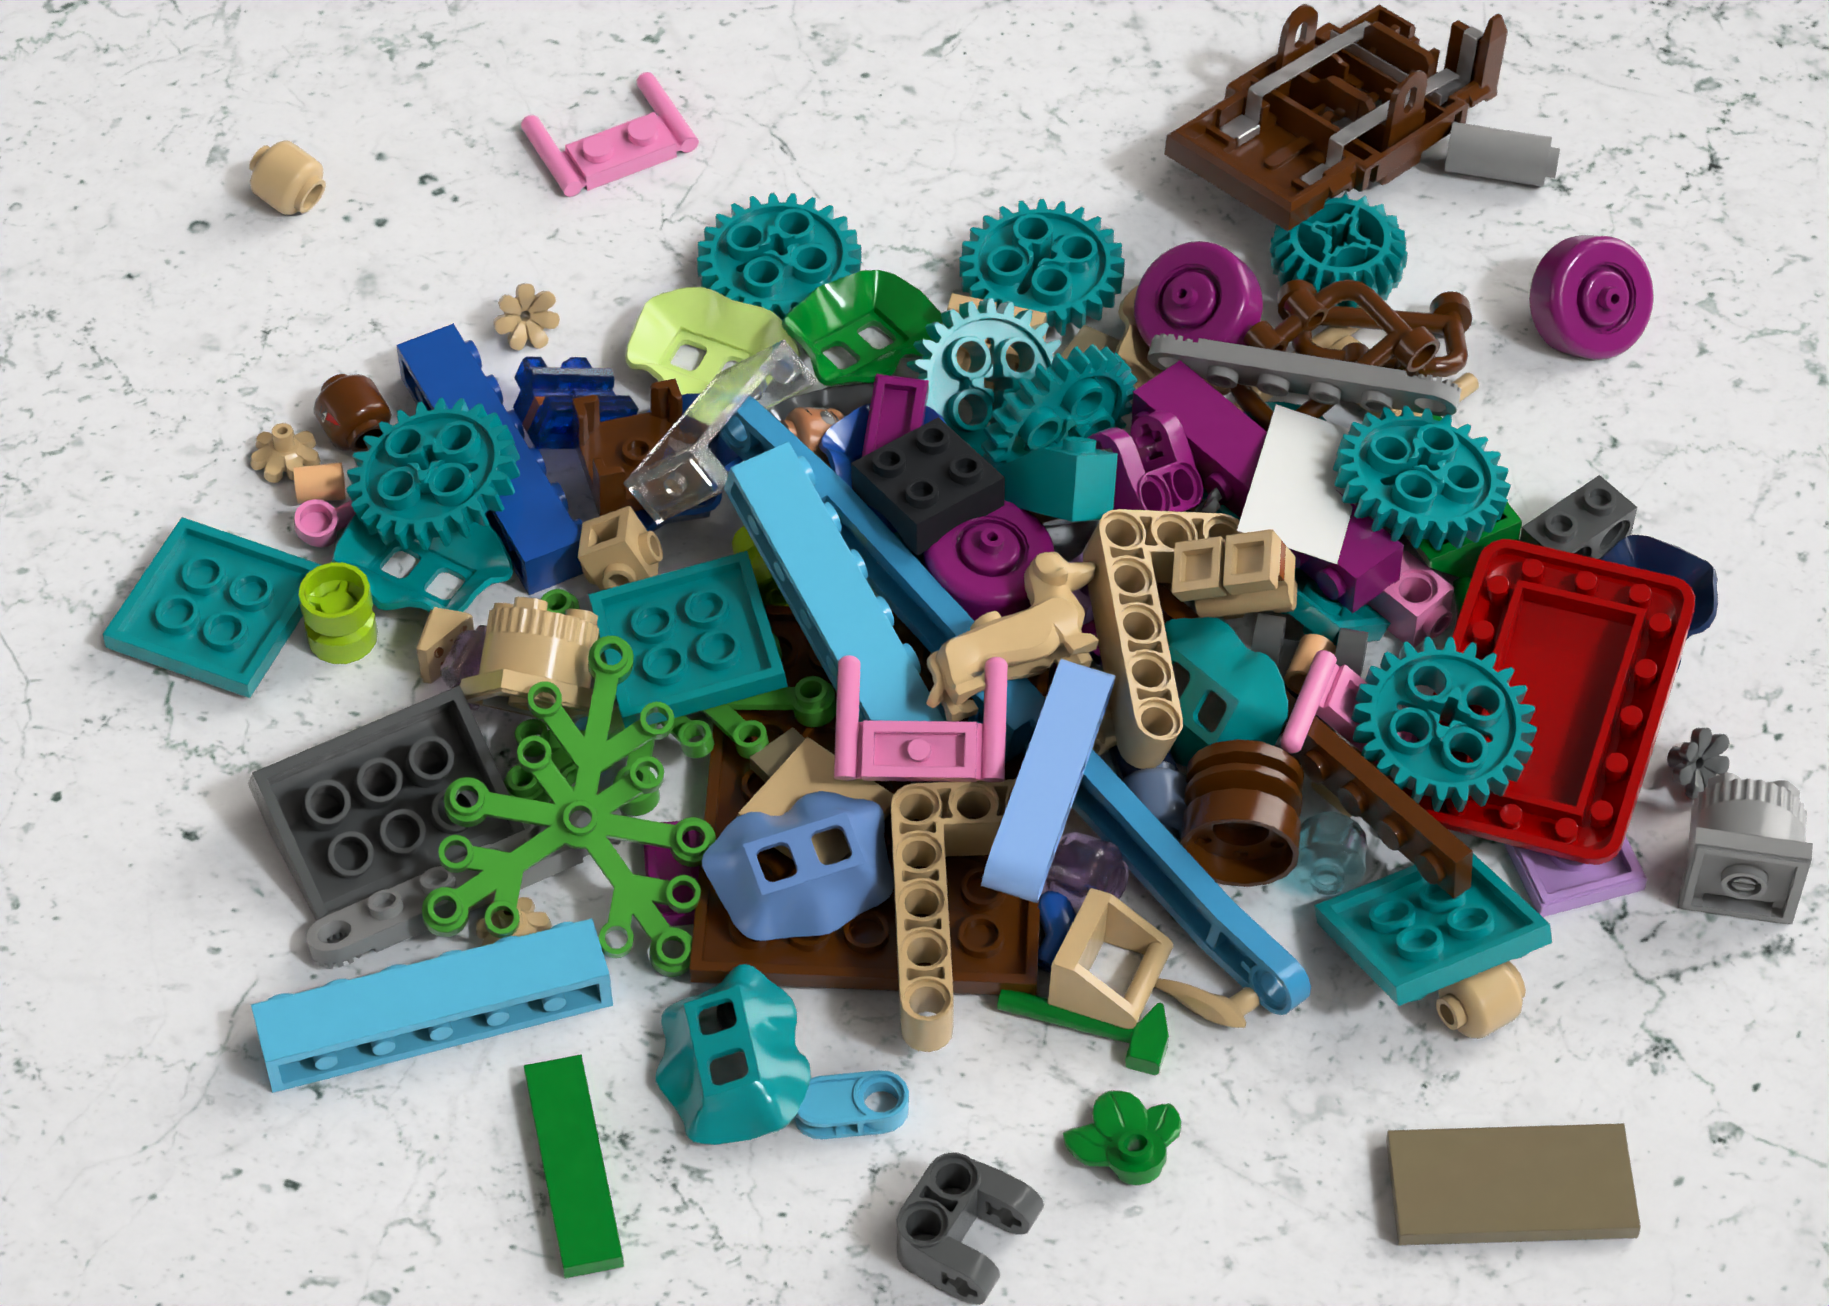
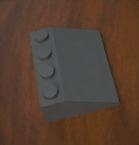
M460 685L252 772L248 782V786L269 833L316 921L371 897L380 890L389 889L415 878L431 868L442 866L439 861V846L448 836L461 835L466 837L472 846L482 847L525 830L522 822L488 816L476 826L462 827L453 823L445 812L444 795L446 789L459 778H475L481 781L489 792L509 795ZM466 790L458 794L456 801L460 806L469 808L477 803L478 797L474 792ZM453 845L445 852V857L451 862L467 855L466 849L459 845Z

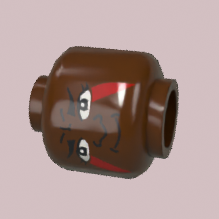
M338 374L329 378L322 385L321 392L316 398L313 408L318 422L332 445L341 450H351L353 452L368 451L363 438L365 436L379 438L383 433L378 423L383 421L390 424L392 416L387 403L374 382L369 377L360 374Z

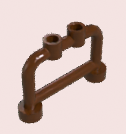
M1349 279L1333 282L1315 295L1306 287L1298 289L1284 304V310L1290 315L1275 328L1266 320L1260 321L1252 326L1244 337V343L1247 346L1285 352L1288 344L1303 331L1309 332L1317 328L1325 320L1331 308L1342 301L1349 300L1357 303L1388 334L1354 363L1382 367L1395 357L1409 372H1415L1426 366L1440 348V342L1424 326L1412 330L1372 288L1363 282ZM1237 384L1236 387L1230 388V392L1237 404L1255 423L1268 432L1274 411L1260 398L1251 386ZM1310 398L1295 411L1319 419L1335 405L1322 404Z
M1292 280L1281 286L1277 293V307L1279 316L1283 321L1290 316L1284 310V304L1295 291L1306 287L1313 295L1317 294L1315 287L1311 283L1304 280ZM1454 291L1439 294L1432 300L1429 313L1394 310L1412 330L1424 326L1431 334L1444 336L1447 355L1434 357L1426 366L1415 372H1409L1395 357L1382 367L1404 370L1407 376L1410 377L1414 375L1418 377L1419 374L1427 377L1428 374L1436 378L1437 376L1448 377L1455 375L1466 366L1468 351L1465 332L1471 326L1472 313L1470 303L1463 294ZM1334 306L1328 311L1327 317L1320 324L1322 326L1383 330L1362 308ZM1303 331L1292 340V347L1296 354L1347 362H1355L1369 350L1366 345L1358 342L1347 344L1342 350L1323 348L1313 342L1311 331Z

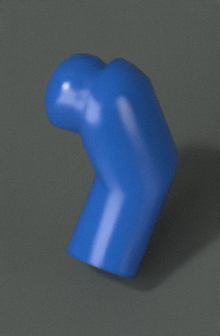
M1047 891L1041 894L1038 904L1040 910L1039 922L1045 932V937L1038 948V966L1050 973L1052 962L1076 917L1070 900L1065 895L1056 891Z

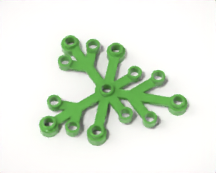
M563 589L550 590L541 598V600L548 602L547 611L565 614L566 609H581L578 599ZM773 634L780 659H782V652L779 640ZM603 651L600 655V658L605 664H607L606 657ZM809 676L800 680L795 687H784L705 709L701 712L735 743L736 750L740 756L750 759L752 755L761 751L769 744L766 728L758 721H745L735 710H793L794 716L800 724L807 727H820L832 721L836 716L837 701L834 689L830 683L820 677ZM619 706L612 712L607 740L625 729ZM686 715L674 718L671 734L680 742L682 752L686 756L702 758L713 750L714 739L711 728L706 722L701 720L691 721ZM528 719L520 723L515 730L517 745L524 738L532 735H540V737L546 739L551 747V760L574 791L575 787L571 785L576 782L578 768L553 733L547 729L546 724L538 719ZM668 721L658 722L649 726L657 729V725L661 724L664 727ZM580 730L582 735L585 736V730ZM693 737H704L702 740L698 742H689V740ZM749 737H759L756 741L751 743L743 742L745 739ZM654 739L628 755L627 765L617 773L612 785L630 773L631 765L637 758L652 756ZM532 746L527 748L523 755L538 757L545 752L540 747ZM519 765L509 770L503 782L510 796L549 803L550 798L532 773L524 771ZM649 766L641 767L636 772L637 778L643 783H651L656 780ZM659 789L649 794L642 793L621 807L620 811L630 816H641L649 813L657 806L660 800Z
M605 636L595 641L589 650L588 668L590 674L595 679L585 736L582 735L562 707V694L555 684L546 681L539 682L533 685L528 693L529 711L533 716L545 722L578 768L574 791L551 760V747L548 741L535 735L528 736L520 742L517 748V761L524 771L533 774L553 803L492 793L488 791L481 781L471 777L459 778L446 789L444 795L445 812L448 818L456 825L473 827L483 822L488 816L548 828L512 852L472 846L471 842L461 835L446 837L439 846V861L442 867L452 873H460L465 870L481 873L457 889L441 887L431 891L426 896L422 905L423 922L426 928L434 935L451 937L461 932L468 922V909L496 891L494 902L485 912L486 929L496 938L512 936L517 931L520 923L517 904L523 873L566 845L574 849H586L614 888L608 923L602 927L599 933V942L603 953L610 958L617 959L626 956L631 951L634 940L631 921L632 916H634L652 941L649 957L653 968L658 973L667 977H678L690 970L692 936L683 929L670 927L654 903L668 905L673 911L678 913H688L697 907L700 900L701 889L698 882L687 875L676 876L671 881L635 875L630 871L608 838L668 848L678 863L687 867H698L702 865L703 854L716 841L713 828L705 820L695 817L683 819L676 825L612 814L642 793H653L661 787L664 779V768L662 763L653 756L637 758L632 763L628 775L597 795L602 772L650 740H659L667 737L674 725L672 709L663 702H651L642 709L638 721L607 740L617 685L624 682L630 676L633 669V651L624 639L617 636ZM607 649H614L621 654L622 659L615 665H608L601 660L600 655ZM543 692L550 693L556 700L555 704L548 709L539 708L534 703V698L538 694ZM658 712L667 718L668 723L663 728L654 729L647 724L646 718L651 713ZM537 746L545 752V757L538 763H531L524 758L523 753L527 748ZM649 766L655 769L658 777L651 783H643L636 776L637 770L641 767ZM469 790L474 792L478 797L477 803L469 808L460 806L456 801V797L462 791ZM579 810L587 812L591 817V822L583 828L573 826L569 821V817L573 812ZM688 831H697L703 836L704 842L697 848H690L684 844L682 837ZM453 845H459L466 849L467 856L463 861L453 863L445 857L446 850ZM685 885L692 889L694 897L687 903H680L674 899L672 891L677 886ZM448 900L454 903L456 906L454 915L449 918L438 917L434 912L438 902ZM500 910L508 911L513 916L512 924L507 928L494 926L491 918L495 912ZM614 930L623 932L627 937V943L618 949L611 948L605 941L606 935ZM671 940L678 941L682 944L684 953L679 958L671 959L664 955L662 946Z

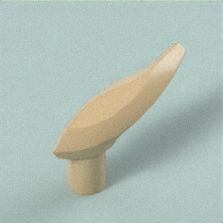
M1158 978L1154 988L1175 998L1200 1017L1231 1028H1245L1246 1020L1244 1016L1258 1007L1260 1002L1257 993L1250 987H1245L1230 998L1189 984Z

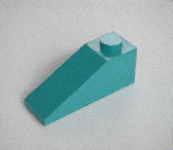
M1065 437L1063 438V446L1040 447L996 469L1005 477L1004 500L1012 502L1020 509L1075 522L1100 520L1103 514L1114 508L1118 454L1096 449V440Z

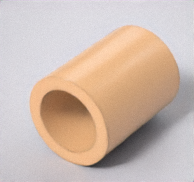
M342 462L294 467V483L298 504L313 499L323 501L346 499Z
M1307 634L1301 638L1284 677L1287 687L1296 694H1299L1316 652L1325 650L1335 655L1336 646L1328 638L1318 634Z

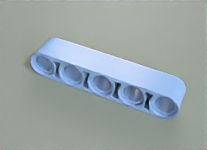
M1064 659L1060 660L992 845L981 886L1038 903L1113 689L1115 675Z

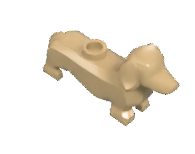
M1044 552L1037 555L1024 573L1025 590L1031 607L1001 617L997 611L988 612L979 617L972 624L969 631L949 639L942 644L938 651L933 652L927 658V667L932 674L934 686L926 704L931 708H935L941 703L947 721H960L977 714L979 708L973 700L968 698L984 691L986 686L984 683L985 663L992 657H1000L1007 662V680L1029 678L1042 674L1053 662L1058 667L1061 659L1090 668L1093 659L1089 652L1096 650L1099 639L1091 633L1081 632L1085 611L1072 592L1084 587L1093 580L1096 564L1093 561L1068 563L1057 552Z

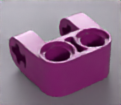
M1158 410L1139 417L1132 424L1130 435L1125 430L1115 427L1102 430L1088 437L1096 440V449L1105 450L1111 448L1113 453L1118 454L1113 510L1183 512L1200 503L1203 497L1202 479L1196 469L1184 429L1179 419L1173 413L1166 410ZM1159 430L1162 441L1155 442L1152 432Z

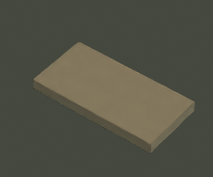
M1624 1123L1388 1130L1386 1146L1398 1245L1638 1238L1641 1226Z

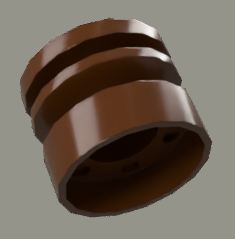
M1236 739L1216 742L1198 750L1187 764V784L1184 799L1187 808L1183 812L1181 845L1216 883L1241 887L1266 885L1288 876L1297 866L1301 821L1299 817L1302 808L1304 772L1297 759L1282 748L1261 741Z

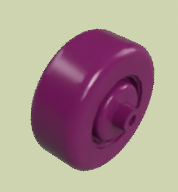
M1596 235L1573 236L1554 245L1539 262L1531 281L1529 295L1532 320L1542 339L1555 350L1571 356L1594 360L1609 359L1620 355L1637 342L1650 320L1654 299L1652 278L1641 255L1623 240L1610 236Z
M1187 242L1161 254L1145 271L1135 295V322L1141 337L1149 347L1155 335L1160 336V334H1166L1167 336L1174 334L1176 340L1178 336H1184L1183 341L1189 338L1193 340L1192 342L1197 343L1199 338L1246 345L1244 343L1246 333L1252 326L1261 321L1263 308L1262 292L1252 270L1228 249L1211 242Z
M1004 500V506L986 516L970 519L946 533L938 542L923 552L921 564L965 612L976 621L988 612L997 611L1001 617L1031 607L1025 590L1024 573L1037 555L1055 551L1052 539L1040 520L1028 510L1020 509L1012 502Z

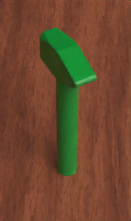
M1003 989L999 995L997 1010L1128 1043L1129 1048L1125 1058V1066L1127 1068L1151 1075H1158L1168 1048L1169 1038L1165 1009L1162 1003H1157L1140 1022H1137L1134 1028L1126 1029L1049 1005L1048 999L1040 996Z

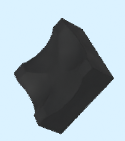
M939 417L851 463L852 489L868 506L880 512L892 524L905 545L916 555L927 551L956 526L970 519L986 516L1004 506L1005 477Z

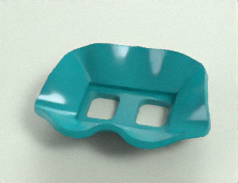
M355 514L338 540L332 556V562H342L356 566L366 575L370 584L373 604L382 610L414 607L422 608L430 613V610L438 607L464 612L473 600L488 586L506 582L513 574L511 558L500 536L490 525L485 527L476 522L469 525L471 537L466 539L458 531L451 533V542L447 547L437 537L433 538L428 550L422 549L418 539H415L404 550L401 548L397 538L386 545L383 543L379 533L370 535L364 523L360 522ZM399 551L420 560L405 578H397L382 570V567L393 554ZM441 573H449L464 581L454 596L448 600L440 599L426 592L428 586Z
M1179 618L1167 621L1164 625L1172 665L1177 662L1190 673V681L1179 699L1183 717V728L1170 748L1174 761L1180 765L1187 766L1188 761L1198 750L1222 741L1236 739L1251 740L1275 746L1288 719V698L1285 684L1276 663L1262 652L1249 650L1235 631L1219 618ZM1211 691L1225 700L1227 704L1226 712L1214 732L1208 730L1198 720V713Z
M740 964L733 968L717 986L699 995L684 998L664 1010L661 1024L665 1035V1050L656 1070L655 1080L660 1090L680 1115L684 1123L685 1134L690 1140L710 1145L748 1141L778 1132L793 1120L806 1096L811 1079L810 1063L806 1056L801 1054L795 1045L797 1010L793 999L783 989L772 983L753 966ZM727 1002L734 1005L737 1022L732 1028L710 1035L702 1034L698 1019L702 1010ZM736 1052L745 1053L748 1065V1073L745 1077L721 1085L713 1084L710 1064L714 1059Z

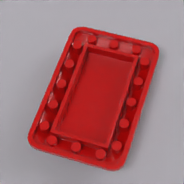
M1500 539L1484 547L1479 555L1452 637L1455 641L1457 652L1464 653L1467 646L1473 642L1476 643L1475 658L1482 661L1493 652L1497 654L1493 666L1494 670L1500 672L1510 667L1515 670L1509 682L1510 687L1526 685L1528 690L1520 704H1528L1535 707L1531 721L1528 722V724L1537 727L1535 737L1532 743H1529L1533 751L1527 764L1521 763L1524 768L1517 782L1508 780V787L1501 797L1489 790L1490 795L1485 806L1480 807L1470 795L1462 812L1457 811L1451 798H1445L1439 812L1434 811L1430 796L1424 795L1418 804L1448 830L1584 864L1599 865L1607 863L1616 857L1622 848L1638 800L1694 614L1695 595L1692 587L1684 580L1675 576L1513 539ZM1468 706L1474 713L1478 715H1490L1488 711L1481 706ZM1439 721V724L1447 727L1449 726L1448 723L1444 721ZM1488 737L1485 738L1487 743L1491 742ZM1451 752L1453 757L1460 762H1473L1463 752ZM1405 787L1402 791L1411 797L1412 790Z

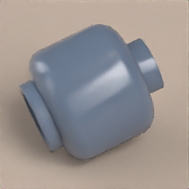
M1162 761L1155 768H1145L1127 775L1123 780L1125 785L1178 841L1182 834L1183 812L1187 808L1184 802L1187 784L1186 775L1175 771V766L1165 761Z

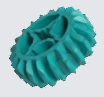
M1345 191L1341 198H1331L1326 201L1322 210L1289 231L1276 224L1274 237H1271L1270 243L1273 274L1278 276L1280 288L1289 281L1304 280L1311 283L1317 293L1336 281L1348 279L1359 281L1372 288L1383 300H1387L1392 289L1398 288L1399 282L1402 280L1403 269L1407 264L1408 252H1406L1407 240L1405 230L1399 229L1397 216L1386 215L1384 204L1371 207L1366 195L1357 201L1350 199L1347 191ZM1347 300L1335 306L1357 307L1358 304Z

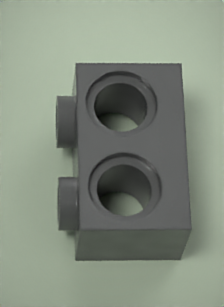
M1598 475L1524 525L1521 529L1519 541L1599 559L1616 542L1632 534L1637 506L1601 475Z

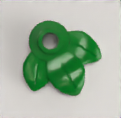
M1111 1090L1104 1092L1096 1099L1092 1111L1094 1123L1072 1128L1063 1133L1066 1148L1084 1165L1094 1167L1109 1166L1124 1183L1144 1185L1154 1181L1160 1175L1167 1160L1166 1148L1180 1136L1182 1122L1178 1111L1170 1103L1156 1105L1146 1110L1140 1099L1130 1092Z

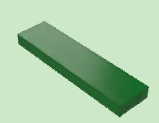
M582 1054L524 1065L564 1277L566 1279L624 1267L623 1253Z

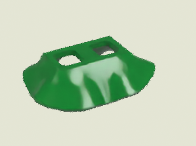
M863 270L821 285L810 292L782 320L783 329L803 347L805 354L811 359L818 381L827 386L843 385L850 382L872 383L875 382L876 374L891 376L896 371L901 358L923 357L913 345L915 341L923 339L932 341L925 328L927 324L934 322L944 324L941 312L924 293L897 275L882 270ZM875 326L881 329L894 342L882 349H876L858 333L868 327ZM834 346H840L858 362L846 369H839L823 352Z

